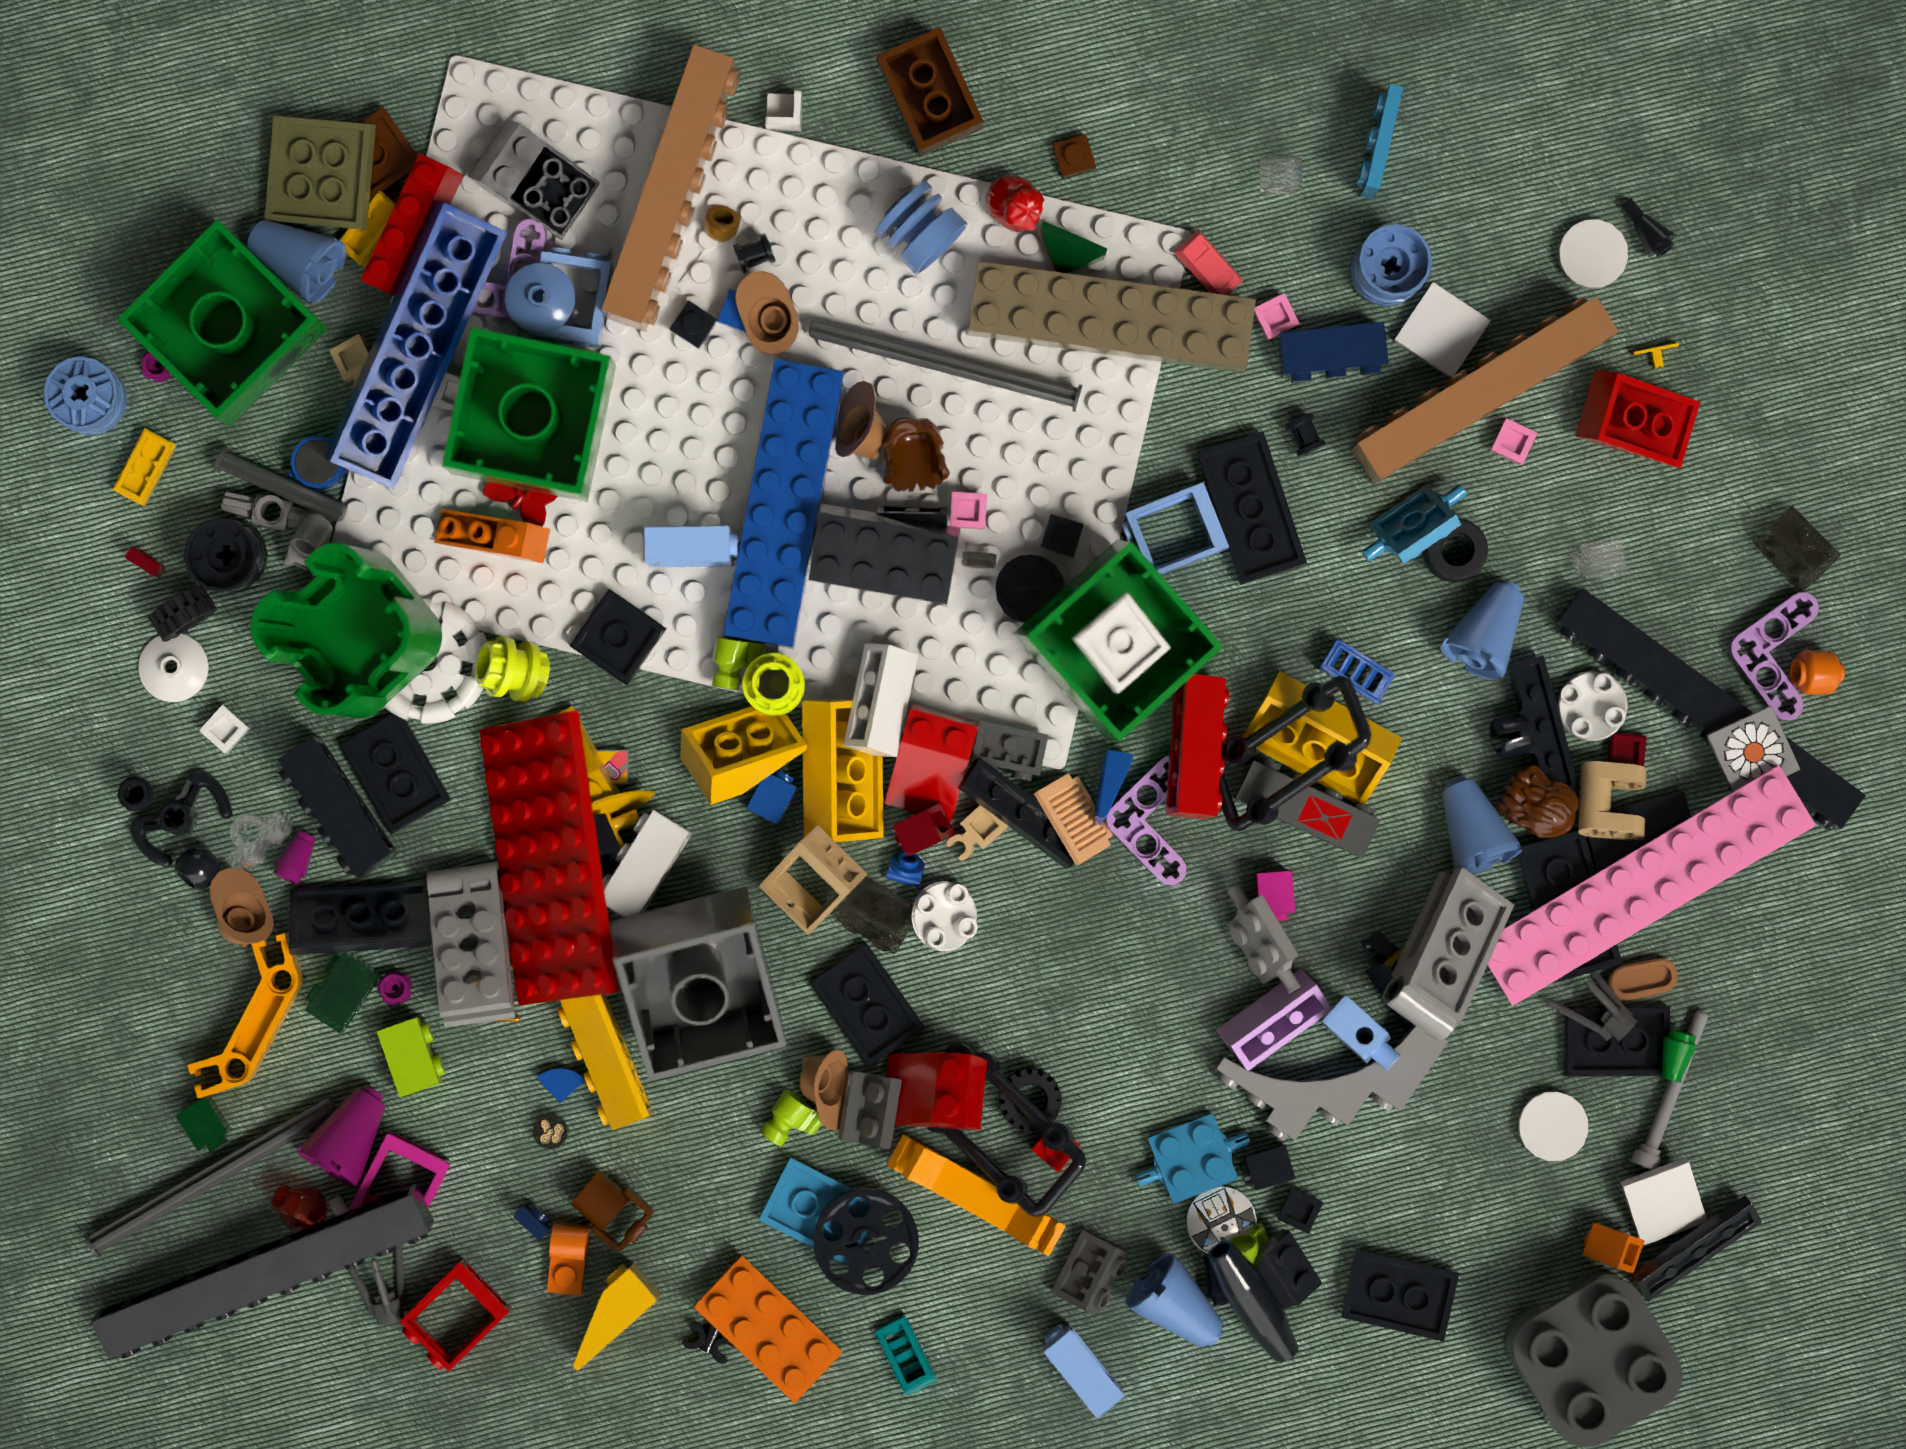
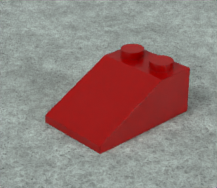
M1594 370L1575 437L1681 469L1701 402L1617 372Z
M912 703L884 804L918 813L940 802L949 822H952L960 790L957 787L965 776L979 722Z
M958 1053L889 1054L886 1076L902 1079L895 1125L981 1130L987 1060L972 1054Z

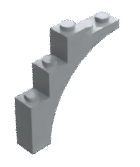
M1413 1025L1392 1046L1401 1056L1388 1071L1373 1060L1354 1071L1327 1079L1295 1081L1271 1078L1256 1072L1247 1071L1223 1056L1214 1068L1221 1072L1218 1079L1235 1090L1239 1084L1250 1093L1246 1097L1249 1101L1263 1110L1266 1105L1272 1107L1264 1118L1270 1123L1268 1131L1283 1141L1288 1136L1296 1140L1318 1107L1323 1109L1320 1116L1336 1127L1340 1121L1348 1126L1371 1092L1376 1094L1372 1100L1388 1112L1393 1107L1401 1111L1448 1041L1446 1039L1437 1041L1416 1025Z

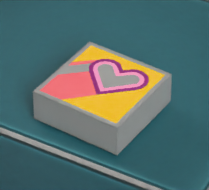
M596 750L614 784L630 785L629 750Z

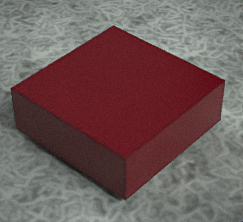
M130 547L124 557L157 578H160L166 569L165 565L135 547Z
M1614 733L1610 736L1608 762L1634 764L1644 767L1647 736Z

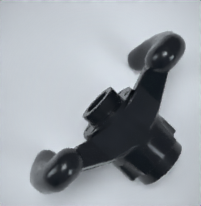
M203 770L189 773L183 790L177 797L161 807L155 815H140L133 819L129 828L133 841L141 853L150 861L164 868H168L173 864L171 856L156 849L149 842L146 834L148 831L163 830L174 835H184L191 832L197 824L198 815L194 806L201 788H206L211 792L218 804L220 816L223 819L231 818L233 812L230 799L223 786L213 776ZM189 793H191L188 801H183L189 796ZM179 811L184 813V817H181V819H184L182 824H177L175 821V814ZM159 820H160V824H155V825H154V822H155V821H159Z

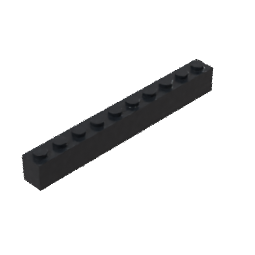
M1584 588L1577 591L1554 623L1561 628L1558 631L1561 637L1573 645L1578 641L1587 647L1588 651L1586 654L1600 665L1607 662L1617 669L1614 673L1617 678L1629 686L1636 683L1645 690L1642 695L1658 707L1662 703L1673 711L1670 715L1673 719L1685 727L1692 724L1701 731L1699 737L1709 745L1706 734L1753 713ZM1786 737L1800 768L1799 771L1786 776L1805 808L1814 814L1812 819L1816 824L1827 831L1831 827L1833 829H1842L1866 795Z
M415 1184L100 1309L95 1314L91 1324L108 1360L119 1355L122 1359L127 1358L140 1351L141 1346L151 1342L153 1346L163 1344L170 1340L174 1333L182 1330L185 1333L193 1332L204 1325V1321L216 1318L217 1321L226 1319L236 1312L235 1309L248 1305L249 1308L256 1307L267 1301L268 1296L279 1292L280 1295L289 1294L298 1289L300 1283L310 1279L313 1283L319 1282L332 1274L331 1271L344 1267L345 1270L357 1267L364 1262L363 1258L374 1254L377 1257L385 1256L396 1249V1245L406 1241L409 1244L418 1243L428 1237L434 1219L418 1185Z

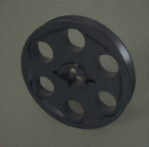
M860 1188L839 1195L825 1207L816 1223L813 1247L816 1261L821 1271L834 1285L849 1293L874 1295L892 1289L909 1274L917 1258L919 1236L916 1222L911 1212L899 1199L882 1190ZM856 1197L866 1199L869 1204L868 1213L862 1217L853 1216L849 1211V1203ZM889 1208L898 1209L903 1216L902 1223L896 1228H889L882 1221L883 1213ZM828 1221H837L841 1224L843 1234L838 1240H828L823 1235V1226ZM868 1232L869 1237H887L872 1243L870 1251H865L863 1246L853 1245L846 1247V1244L856 1243V1241L860 1240L861 1233ZM895 1243H904L910 1250V1255L904 1262H895L889 1255V1250ZM837 1255L845 1256L850 1262V1269L843 1275H837L830 1269V1261ZM870 1266L879 1267L884 1274L882 1282L876 1286L868 1285L863 1279L864 1271Z

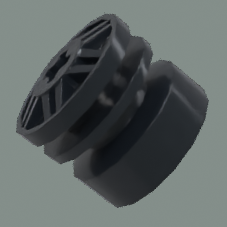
M217 518L203 522L192 531L186 541L184 560L187 571L199 585L207 590L234 592L247 589L260 579L267 566L268 550L265 539L258 529L242 520ZM229 546L230 551H236L237 554L236 558L230 561L229 559H223V552L229 551Z

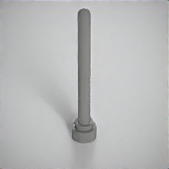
M1703 1010L1695 1012L1687 1032L1696 1035L1695 1044L1697 1045L1708 1019L1707 1013ZM1693 1056L1683 1074L1682 1081L1675 1082L1669 1080L1646 1142L1640 1145L1639 1150L1635 1149L1630 1161L1631 1163L1648 1170L1659 1167L1662 1159L1659 1158L1661 1151L1658 1148Z

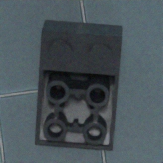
M509 119L505 121L468 176L527 218L541 223L545 230L560 240L564 238L601 183L523 125Z

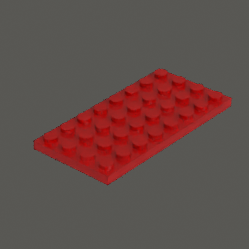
M579 710L479 729L518 1006L619 992Z

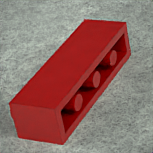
M419 153L364 270L361 281L389 295L395 296L436 201L450 205L464 175L447 165Z
M1194 674L1173 694L1166 816L1206 820L1217 817V812L1221 809L1222 793L1219 791V781L1225 767L1221 751L1222 743L1225 741L1227 726L1223 720L1224 708L1227 707L1229 701L1226 678Z

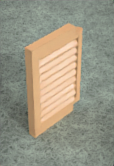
M1068 773L1034 793L1076 866L1111 846L1108 839L1114 835L1105 821L1102 825L1094 824L1093 819L1096 805L1079 776L1072 779Z

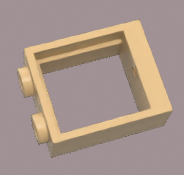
M817 825L795 846L759 887L809 935L868 874ZM800 856L837 892L824 907L787 872Z

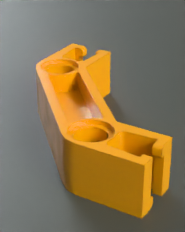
M289 933L275 936L277 942H281L285 962L282 965L272 967L264 948L267 946L266 940L251 944L262 979L223 1054L187 1065L190 1075L195 1074L196 1077L202 1075L201 1068L212 1065L219 1067L222 1082L210 1088L202 1087L201 1084L195 1085L194 1088L198 1099L250 1082L261 1066L303 984V974L297 955H290ZM281 970L287 971L292 977L291 985L286 990L280 989L275 983L276 974ZM234 1058L242 1060L245 1064V1073L240 1078L234 1077L229 1071L230 1062Z
M904 1134L886 1164L891 1169L902 1173V1176L930 1189L1003 1230L1026 1246L1037 1249L1047 1256L1051 1254L1066 1225L1046 1213L1035 1217L1026 1213L1018 1204L1005 1203L998 1196V1185Z

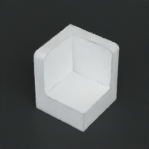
M794 90V95L767 94L766 129L771 131L801 132L802 91Z

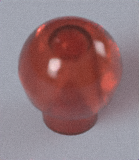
M282 1185L274 1192L271 1199L272 1209L279 1213L282 1223L292 1232L326 1220L328 1213L327 1201L324 1195L314 1187L299 1185L292 1188L288 1185Z

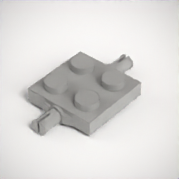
M1240 885L1233 887L1227 892L1238 909L1236 917L1227 925L1230 929L1232 940L1241 947L1248 959L1251 971L1259 977L1262 984L1273 980L1275 977H1279L1288 994L1295 992L1301 985H1299L1290 969L1292 961L1298 956L1297 951L1263 895L1249 902Z

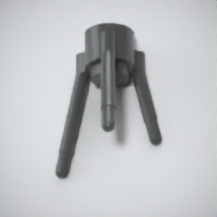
M1598 971L1590 974L1600 988L1592 980H1587L1586 985L1608 1009L1600 1019L1605 1024L1604 1026L1553 1000H1548V1006L1599 1033L1606 1041L1612 1036L1620 1041L1638 1022L1632 1017L1633 1014L1622 1004Z
M401 1243L396 1245L395 1249L396 1296L394 1290L387 1291L376 1258L371 1260L379 1294L374 1296L375 1302L356 1268L349 1269L358 1290L367 1304L369 1315L376 1316L378 1325L390 1324L405 1317L403 1307L407 1306V1301L404 1293L403 1248Z

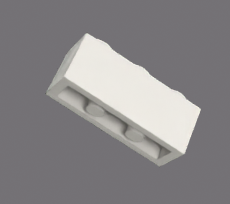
M865 643L844 746L874 756L897 757L915 675L917 654L889 644Z

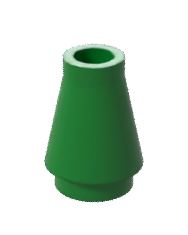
M1669 1029L1668 1035L1663 1036L1661 1078L1675 1082L1682 1081L1683 1074L1698 1046L1695 1044L1696 1035Z

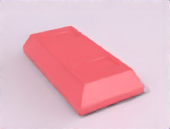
M1199 229L1173 251L1209 293L1229 295L1244 281Z

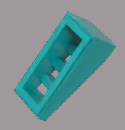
M906 1315L874 1330L904 1394L909 1396L938 1381V1377ZM904 1329L905 1336L891 1343L887 1341V1337ZM909 1342L911 1343L912 1348L895 1356L894 1350ZM917 1355L919 1361L903 1369L901 1368L900 1363ZM923 1368L924 1375L910 1382L908 1381V1375Z

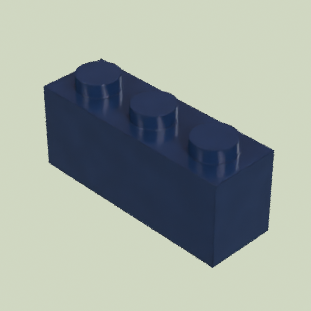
M1384 322L1280 333L1277 337L1282 378H1291V383L1312 381L1311 375L1325 374L1326 379L1346 377V371L1360 370L1361 376L1381 373L1380 368L1386 367L1389 363Z

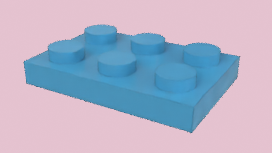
M1390 84L1386 92H1380L1378 98H1376L1372 119L1377 120L1376 127L1372 126L1371 131L1368 132L1364 152L1370 153L1369 159L1364 160L1363 165L1360 166L1356 186L1362 187L1360 197L1374 199L1380 190L1404 88L1402 86Z
M790 1157L759 1221L814 1248V1231L822 1211L836 1197L854 1189ZM862 1197L852 1199L849 1203L850 1213L856 1217L866 1215L869 1211L868 1201ZM828 1221L824 1224L822 1232L825 1238L834 1241L842 1236L843 1228L837 1221ZM868 1232L861 1233L860 1240L856 1241V1243L846 1244V1247L853 1245L864 1246L869 1236ZM837 1255L833 1257L850 1267V1262L845 1256Z

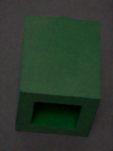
M211 1095L205 1096L175 1115L197 1151L206 1147L209 1152L214 1151L228 1142L225 1135L233 1131Z

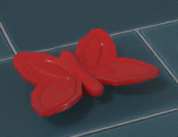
M488 482L483 489V494L492 501L505 503L515 498L510 507L517 510L521 504L520 516L523 522L541 527L545 524L547 515L545 506L558 497Z

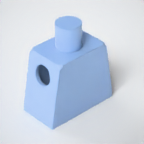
M1346 995L1322 1021L1333 1035L1367 1064L1374 1059L1388 1071L1401 1056L1387 1043L1390 1040L1389 1034ZM1369 1033L1373 1036V1039L1369 1044L1364 1045L1359 1039L1363 1034Z

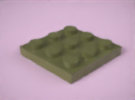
M273 116L264 220L367 230L376 125Z

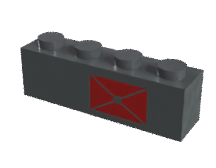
M1261 758L1259 763L1252 761L1234 800L1247 805L1249 800L1256 795L1269 797L1300 775L1293 772L1290 778L1278 772L1281 766L1265 758ZM1310 786L1278 807V816L1276 818L1359 858L1364 857L1381 819L1374 817L1376 810L1362 803L1356 802L1355 807L1342 802L1344 795L1325 787L1324 791L1320 792Z

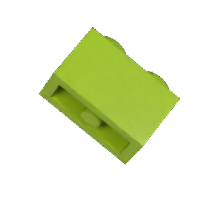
M416 1017L377 1031L399 1098L443 1083L441 1076L445 1075L446 1071L440 1055L434 1056L430 1042L434 1041V1036L428 1021L422 1023L421 1017Z

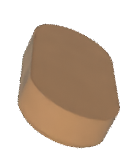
M1656 958L1616 967L1608 977V985L1618 999L1633 1000L1671 991L1677 984L1678 971L1671 961Z

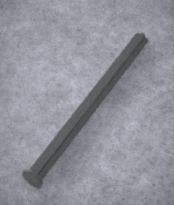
M817 318L812 320L809 329V336L811 338L1073 407L1072 411L1076 412L1082 389L1081 384L1076 388Z
M330 1098L321 1100L92 1234L89 1232L84 1233L88 1247L96 1258L101 1257V1252L318 1127L336 1109L335 1104Z

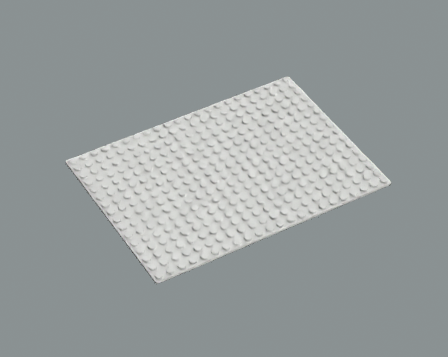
M457 55L453 56L449 62L427 157L447 165L464 175L450 206L507 231V235L486 282L506 285L516 226L521 221L529 219L468 177L507 119L523 125L601 182L562 240L546 230L547 244L545 252H551V247L571 250V256L585 258L586 253L605 255L606 261L611 262L613 265V277L672 107ZM726 120L723 129L717 127L714 136H716L717 147L712 161L705 160L703 169L706 178L701 193H694L691 200L693 202L692 207H695L690 224L696 219L704 225L706 213L710 208L726 206L733 209L740 217L738 231L732 239L718 242L711 239L705 230L702 231L696 226L684 241L678 259L671 258L668 267L670 268L669 272L672 273L671 277L679 283L690 268L692 278L682 292L670 284L665 293L659 292L657 301L660 311L654 326L648 324L647 330L644 332L606 319L605 317L601 347L598 349L531 338L528 334L529 331L524 330L511 319L472 313L446 370V373L461 377L471 327L609 355L616 364L588 502L558 496L553 502L545 506L547 515L543 527L550 529L544 563L518 560L434 543L441 509L523 522L520 516L521 504L517 510L510 507L515 498L505 503L492 501L483 494V489L488 483L487 481L453 475L442 467L453 412L431 404L394 489L349 470L342 502L348 508L343 520L336 522L331 543L355 546L383 553L394 563L421 598H432L433 603L443 605L447 601L461 607L475 620L473 623L478 631L510 637L520 641L535 642L541 646L582 655L571 648L570 644L608 589H611L667 628L640 667L641 670L711 686L713 673L718 670L717 664L713 661L716 636L725 637L723 634L738 558H733V566L649 568L645 563L644 527L730 526L732 534H737V537H739L740 548L774 360L779 359L844 371L845 377L821 506L822 504L874 513H877L878 505L948 507V526H950L952 492L987 494L985 530L961 528L947 605L808 580V571L794 649L767 645L766 654L779 653L786 655L800 667L805 679V692L797 706L799 708H802L803 700L853 699L865 643L889 644L917 654L915 675L902 732H904L911 705L914 703L978 721L979 723L982 720L1048 734L1042 766L1062 769L1067 761L1079 708L1013 635L1024 623L1014 621L1003 612L997 602L995 586L998 574L1007 562L1017 556L1032 554L1045 557L1055 564L1063 576L1065 587L1113 542L1120 539L1121 523L1124 522V515L1127 510L1162 362L968 336L978 261L1055 272L1040 234L1041 225L1045 221L1108 248L1104 260L1069 274L1179 289L1185 265L1173 251L1191 233L1185 229L1043 196V212L1040 215V220L1035 224V230L1013 232L1000 225L988 212L986 195L992 183ZM927 181L932 186V191L924 202L939 193L942 196V201L934 212L939 215L952 207L968 223V226L937 260L920 274L915 275L900 259L908 244L903 241L900 245L890 249L887 246V242L895 231L880 239L875 234V229L883 220L886 211L903 194L916 188L922 182ZM530 226L528 232L522 233V237L527 240L526 251L519 248L518 254L527 253L537 257L538 251L532 252L531 246L533 239H539L540 234L535 232L534 226ZM682 226L680 232L681 240L685 237L686 229L688 228L686 226ZM766 233L776 262L772 264L769 261L749 268V272L743 274L733 245L737 243L740 246L760 239V235ZM704 249L710 250L704 262L694 264ZM528 260L519 262L516 266V272L533 263ZM551 264L561 269L568 276L575 291L574 310L570 318L563 325L591 329L600 272ZM759 271L772 273L783 281L798 313L799 324L797 338L789 349L778 354L760 352L751 344L746 333L718 322L699 350L669 330L688 300L718 319L729 289L736 292L738 285L744 277L752 272ZM483 289L476 303L480 308H489L494 304L495 295L491 290ZM817 318L1078 388L1079 384H1081L1082 389L1076 412L1072 411L1073 407L811 338L809 336L812 320ZM861 381L872 384L876 396L875 410L885 419L888 426L887 431L893 421L907 416L928 418L936 425L944 441L941 452L950 471V475L947 479L943 480L940 486L936 485L935 489L926 486L925 490L920 491L918 484H916L913 492H909L908 489L905 492L902 490L900 492L895 491L892 484L883 482L886 461L883 457L884 451L882 448L879 457L875 460L855 454L844 458L837 455L835 446L838 434L839 410L844 396L853 385ZM1050 514L1084 524L1074 558L1040 548ZM971 552H980V553H990V554H993V555L970 554V553H971ZM437 617L438 621L442 622V618ZM747 667L741 668L738 671L740 676L739 690L720 689L744 694L743 676ZM772 670L764 673L760 678V694L764 698L779 699L783 697L788 691V675L783 671Z

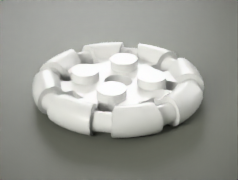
M422 598L435 616L442 618V643L436 656L437 665L431 671H422L384 707L407 721L409 718L421 720V724H434L455 718V713L464 707L467 709L471 707L482 693L484 687L479 686L476 681L475 666L479 651L487 642L484 632L480 633L473 622L475 620L461 607L447 601L443 605L433 603L432 598ZM462 631L468 642L460 647L454 636ZM462 661L473 663L471 676L460 675ZM453 687L457 696L447 702L442 693ZM415 694L427 696L424 706L413 704Z

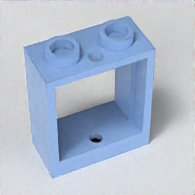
M551 247V252L542 251L540 263L600 272L591 329L562 325L551 332H529L528 334L531 338L600 349L605 316L601 309L611 283L612 263L606 261L605 255L597 253H586L585 258L571 256L572 251L564 248ZM542 290L535 291L534 301L537 303L544 301L546 297L545 292Z
M1204 482L1126 512L1124 515L1126 521L1121 523L1127 541L1135 542L1139 551L1161 576L1229 548ZM1192 498L1210 546L1155 567L1137 520Z
M730 526L644 527L645 563L649 568L733 566V558H738L739 537H737V534H732Z
M1058 1324L1044 1336L1043 1352L1097 1419L1125 1397L1121 1387L1070 1324L1064 1328Z

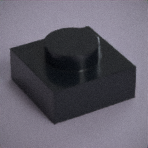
M688 300L669 330L699 350L717 324L718 319Z
M1050 514L1040 548L1074 558L1084 524Z
M1291 1187L1276 1219L1309 1234L1324 1202Z

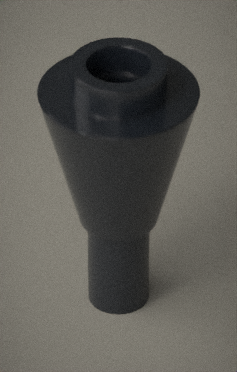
M1632 198L1621 206L1634 222V227L1648 257L1656 254L1659 258L1672 249L1674 246L1672 240L1676 234L1648 214L1645 215Z

